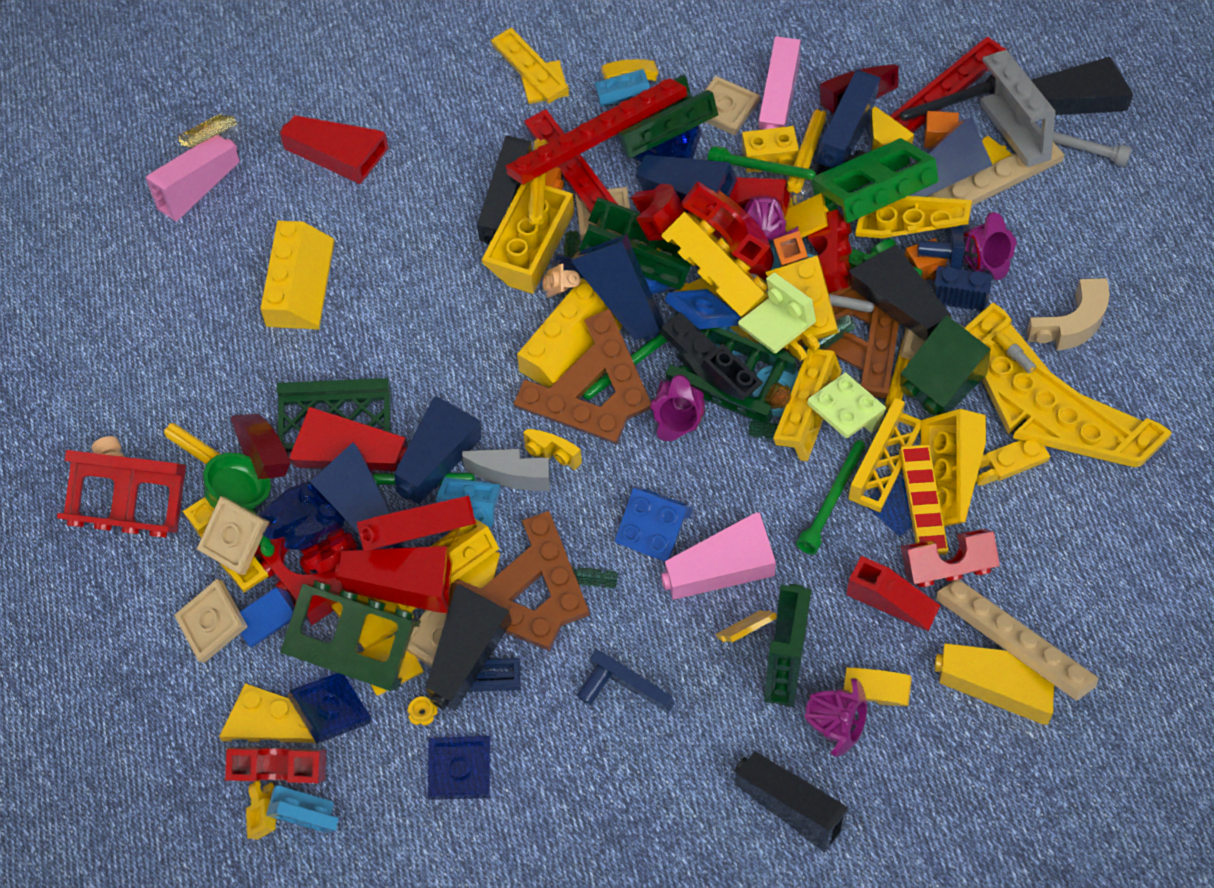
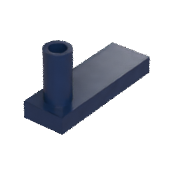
M963 225L947 228L948 242L918 241V257L948 258L950 267L961 269L965 249Z
M598 649L590 657V661L595 668L576 695L584 703L591 706L609 678H612L666 713H669L675 704L670 694Z

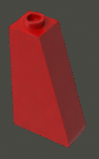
M294 115L288 123L284 124L280 132L285 150L358 184L363 182L389 149L386 133L381 130Z
M309 407L289 459L292 465L297 468L324 469L354 442L362 451L371 471H396L408 448L405 437Z
M464 496L377 516L356 523L363 551H368L476 524L470 497Z
M447 546L341 551L340 563H336L335 576L336 580L341 582L344 590L352 591L364 597L438 613H448L453 562Z

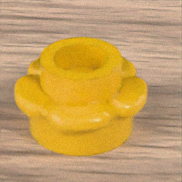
M417 697L408 706L409 720L415 725H429L437 714V706L432 704L427 697ZM420 710H425L424 714H420L419 712Z

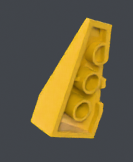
M907 196L860 217L855 234L858 237L888 238L969 224L972 200Z
M957 409L921 420V445H929L944 527L965 523L986 444V415Z

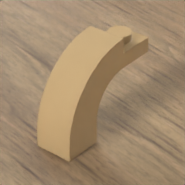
M1107 278L1079 280L1075 293L1077 309L1073 313L1061 317L1030 318L1026 332L1027 342L1047 343L1055 341L1056 350H1065L1079 346L1089 340L1099 329L1108 306L1109 285Z

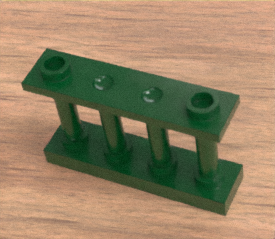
M685 75L673 79L686 87L687 96L619 132L618 135L620 136L625 156L632 158L719 116L713 92L706 90L693 96L690 93Z
M597 197L588 220L596 224V226L588 225L579 251L620 236L606 229L613 230L622 235L627 234L644 276L681 290L691 268V264L682 260L683 257L678 253L681 248L671 242L668 243L666 240L648 241L636 219L640 213ZM632 238H633V239H636V240H638V241H641V242L646 243L647 245L645 246V245L640 244V243H638V242H635V241H633V240H631V239H632ZM657 248L672 253V256L664 252L658 251Z
M719 327L699 329L712 342L720 345L723 344L731 352L734 350L747 355L748 357L744 364L752 372L758 360L773 366L759 396L754 399L748 396L743 401L715 388L700 376L695 375L685 364L679 367L670 364L665 373L667 381H672V378L676 375H683L690 381L691 386L703 392L704 400L769 426L773 413L772 406H770L768 401L783 371L795 374L796 359L786 351L780 350L777 353H773L761 344Z

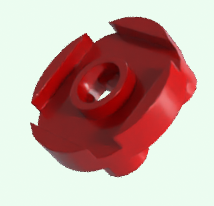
M342 528L336 529L327 535V539L318 544L317 542H312L303 547L301 550L303 556L300 559V564L307 575H311V570L314 569L317 570L318 574L334 568L336 563H340L341 551H349L350 548L356 550L357 543L351 533H345Z

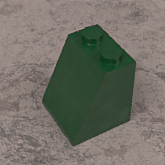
M946 315L900 373L901 390L908 397H914L921 402L923 408L931 415L950 412L987 375L991 348Z

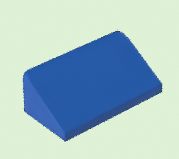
M274 588L240 611L248 626L240 634L249 647L255 646L291 621L295 607L289 592L280 588Z

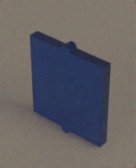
M898 475L881 512L868 509L900 537L912 527L905 481ZM878 487L877 491L869 498L879 501L881 493Z

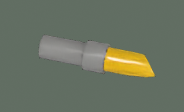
M998 331L996 340L1007 351L1006 353L1027 373L1033 372L1036 365L1023 353V350L1017 344H1014L1005 334Z

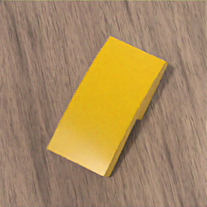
M645 59L619 60L602 65L601 68L604 79L644 69L647 79L656 81L659 73L655 62Z
M526 429L523 432L525 449L531 456L548 459L554 456L558 463L563 466L568 465L574 471L582 464L581 449L573 443L544 431Z
M846 667L844 690L853 693L851 679L855 678L862 684L867 701H874L879 705L909 706L912 676L890 671Z

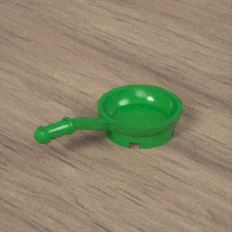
M241 453L217 455L206 464L203 472L204 495L214 509L220 496L255 513L254 509L268 497L271 489L270 478L258 479L250 457ZM266 528L259 545L261 553L265 557H270L274 554L275 549Z

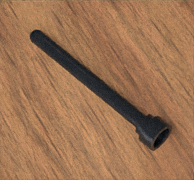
M992 74L986 79L985 83L902 111L900 119L908 121L927 114V111H936L987 92L995 94L996 78Z

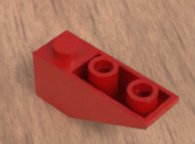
M861 556L849 578L847 596L929 632L941 605L893 570Z

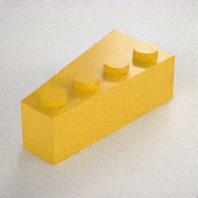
M684 212L661 236L668 243L671 242L679 246L681 249L678 253L694 267L697 265L699 267L697 273L710 285L713 286L715 284L717 286L715 291L744 318L769 298L766 291L768 285L759 276L754 278L748 272L751 267L731 254L728 242L722 237L718 240L713 234L715 228L705 220L700 221Z

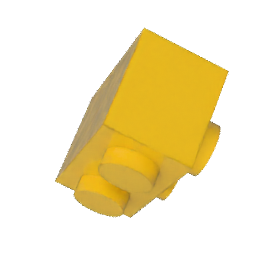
M794 126L742 132L741 149L744 157L794 166L799 152ZM746 168V173L763 172L760 170Z

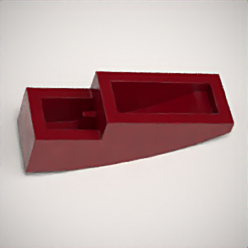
M896 64L859 69L860 71L881 77L876 99L899 87V66ZM855 71L820 83V105L833 114L835 113Z
M259 414L232 416L231 421L243 454L250 457L257 478L285 477L291 462L272 426Z

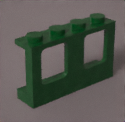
M314 580L313 584H302L280 653L388 691L399 690L403 678L398 677L413 629L414 627H419L421 621L412 618L413 613L410 611L396 608L395 612L385 609L386 603L370 598L368 602L358 600L359 594L344 589H341L340 593L330 590L331 585L322 581ZM314 595L342 604L343 610L334 638L330 643L307 636L302 631L311 599ZM369 614L394 621L398 625L397 633L386 662L364 656L357 651L362 629Z
M799 584L780 585L774 641H771L769 648L764 702L794 707L812 591V589H807Z

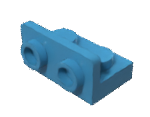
M644 69L594 83L599 103L602 107L631 99L642 91L650 89Z
M444 477L437 494V503L469 496L475 519L488 527H492L494 524V510L500 495V484Z
M275 786L273 788L266 814L267 817L323 833L336 831L339 818L331 816L334 803L330 800L282 786Z

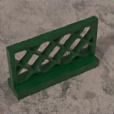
M389 378L277 383L278 437L286 452H292L295 443L285 444V435L293 427L300 432L301 428L296 424L307 414L309 407L314 408L318 403H325L331 408L327 413H336L340 417L352 421L360 413L364 412L372 419L368 426L374 427L378 424L384 431L391 433L392 387ZM384 400V409L377 416H374L367 409L373 401ZM345 402H353L358 408L347 418L338 409ZM297 404L303 410L291 420L285 415V405Z

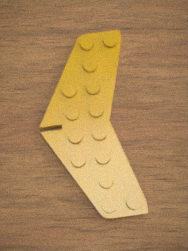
M994 302L965 327L968 332L991 348L988 373L982 379V382L1007 434L1009 435L1024 419L1026 420L1015 431L1013 439L1030 440L1059 450L1130 467H1140L1170 438L1172 432L1162 424L1148 418L1142 421L1082 395L1052 374L1011 325L1012 319ZM998 331L1005 334L1014 344H1017L1023 350V353L1036 365L1033 372L1027 373L1006 353L1007 351L996 340Z

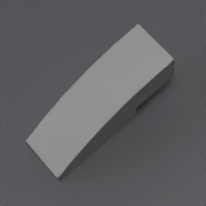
M520 449L463 451L462 453L465 470L481 479L513 489L550 491L548 458L521 459Z

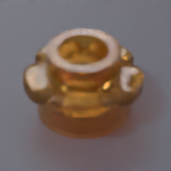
M775 383L769 388L765 401L772 406V409L785 407L791 399L789 394L790 387Z

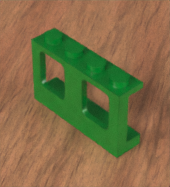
M902 138L816 175L811 180L814 196L822 193L825 202L832 200L841 206L846 223L852 222L939 182L936 159ZM909 157H911V158H913L914 160H916V161L919 162V163H917V164H915V165H913V166H910V167H908V168H906V169H904V170H901V171H899V172H894V171H897V170H899V169H901V168H903V167H906V166L910 165V159H909ZM870 182H873V184H870V185H868V186H866V187H864V188H861V189H859V190H857V191H855V192L848 193V192H850V191H852V190H854V189H857V188H859V187H861V186H863V185H865V184H868V183H870Z

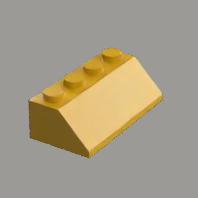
M531 181L524 185H520L482 258V263L509 287L534 294L574 214L573 193L545 185L543 223L539 226L537 224L531 225L528 222Z
M277 221L260 308L266 327L320 329L335 241L334 238L305 222Z
M581 278L579 285L568 293L517 353L519 372L544 387L551 388L595 344L584 320L609 309L585 279ZM612 313L613 318H614V320H615V322H616V324H617V327H618V329H619V331H620L621 328L623 327V325L619 322V320H618V319L615 317V315Z

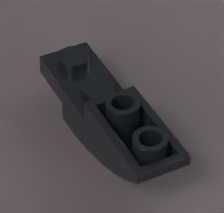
M681 312L661 327L659 333L679 351L677 358L695 374L720 391L743 401L763 384V381L726 346L722 344L720 347H717Z

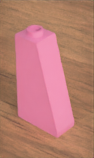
M775 36L759 117V130L787 126L800 66L801 40Z
M215 134L146 176L145 178L157 210L177 222L240 162L237 147L230 139H224Z
M760 512L748 516L665 561V573H661L664 590H670L672 599L675 600L775 576L776 561Z

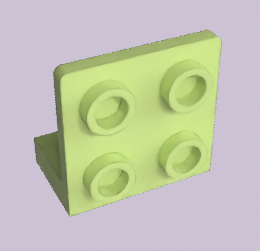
M774 272L766 278L769 298L742 318L738 324L742 330L771 352L777 353L816 322L812 299Z
M846 372L808 398L807 401L808 406L845 438H849L863 427L870 433L879 429L886 407Z

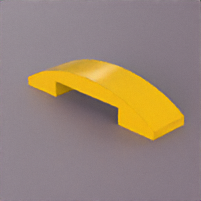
M205 497L183 511L199 537L202 538L214 511V508ZM253 557L245 575L238 574L219 563L243 593L269 577L255 557Z

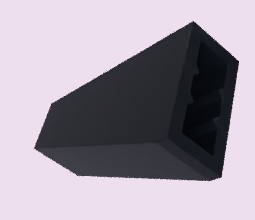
M1110 56L1031 80L1056 111L1055 115L1124 112L1129 109L1133 92Z
M506 135L477 223L479 241H484L487 244L491 243L521 183L507 175L506 165L532 152L531 141Z
M896 244L849 270V283L852 289L924 341L928 339L946 315L951 318V314Z
M460 584L454 590L425 687L429 694L430 702L443 710L446 707L454 711L457 710L512 623L509 610Z
M756 751L749 758L743 757L734 770L736 773L735 785L823 852L828 850L843 831L848 807Z

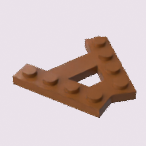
M850 283L848 288L833 293V295L869 301L852 289ZM874 305V309L871 312L832 306L837 325L851 316L870 324L869 339L867 342L838 327L839 333L817 339L820 344L819 348L834 351L837 358L862 370L861 386L874 397L887 399L899 322L876 305ZM802 339L797 341L801 347L805 345ZM784 347L781 349L791 354L789 349H785Z
M610 309L584 320L595 344L551 388L524 379L514 402L515 408L614 444H618L628 419L650 410L651 401ZM607 371L616 392L601 407L580 400L579 398Z
M547 511L522 520L531 546L482 589L461 580H455L450 587L448 607H450L456 586L460 584L509 610L512 623L505 632L506 634L550 652L563 625L590 616V613L551 514ZM543 575L550 597L535 611L512 602Z

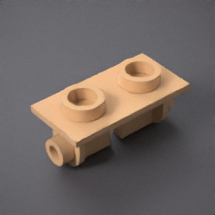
M563 264L548 270L547 275L543 277V289L547 291V298L565 292L569 287L578 286L581 280L580 275L576 271L563 270Z

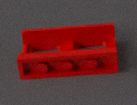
M66 450L65 461L71 462L64 513H57V519L67 520L66 525L84 527V522L94 523V529L111 531L112 525L121 526V532L139 534L140 529L150 530L149 536L167 538V532L177 533L186 471L185 464ZM85 477H103L114 481L111 514L108 518L85 516L80 513ZM141 483L159 484L169 487L167 515L163 525L140 523L135 520L138 487Z

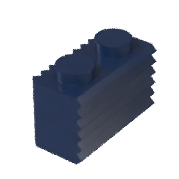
M937 266L933 292L944 307L948 305L949 307L965 308L971 311L975 309L976 311L981 310L983 312L987 307L992 274Z

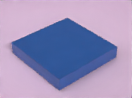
M708 289L670 292L665 299V302L679 313L681 312L698 329L737 326L742 318L735 310Z

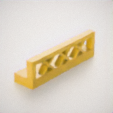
M808 348L807 357L803 360L773 438L778 446L795 448L800 461L809 460L824 420L807 405L808 398L837 379L842 372L834 351L821 349L812 351Z
M894 398L850 487L848 500L881 512L902 469L900 454L890 457L886 448L898 443L900 447L913 446L921 431V420L903 413L904 401ZM899 422L914 427L913 432L901 435L897 428ZM888 465L892 472L891 476L879 479L876 468ZM877 487L881 494L879 501L863 496L865 491Z
M475 519L476 524L454 529L430 546H447L453 562L451 583L500 549L488 526ZM395 603L398 608L410 612L416 609L415 607Z

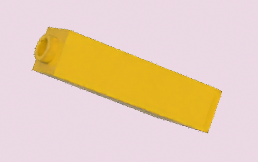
M944 643L942 654H936L934 671L940 672V684L1037 723L1049 724L1053 715L1054 684L1008 651Z

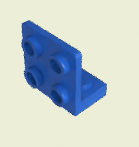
M642 487L633 488L615 542L665 562L671 557L684 519L690 518L694 507Z

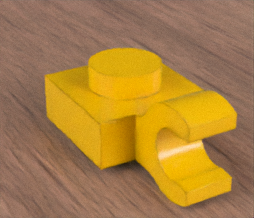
M255 781L249 785L248 792L251 798V806L246 808L247 838L258 840L276 830V819L266 816L273 788L275 787L273 783L264 786L263 792L260 789V781Z

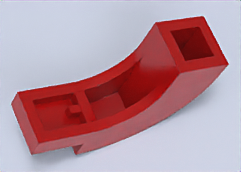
M697 181L683 199L682 207L717 229L728 242L731 254L748 265L754 267L770 248L765 233L756 221L736 202L719 190L714 192Z
M660 184L654 190L637 191L631 197L640 213L636 219L648 241L665 240L661 235L684 212L687 213L686 209L682 207V202L674 187L670 184Z

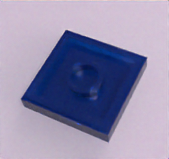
M336 673L289 690L288 698L316 744L368 725L371 721V716L343 674Z
M490 736L429 738L428 800L490 798Z

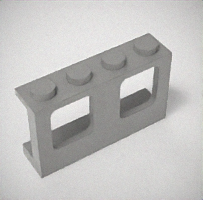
M1007 50L983 57V63L996 79L995 94L982 97L980 101L981 108L1027 168L1051 160L1056 111ZM1043 119L1042 130L1035 121Z

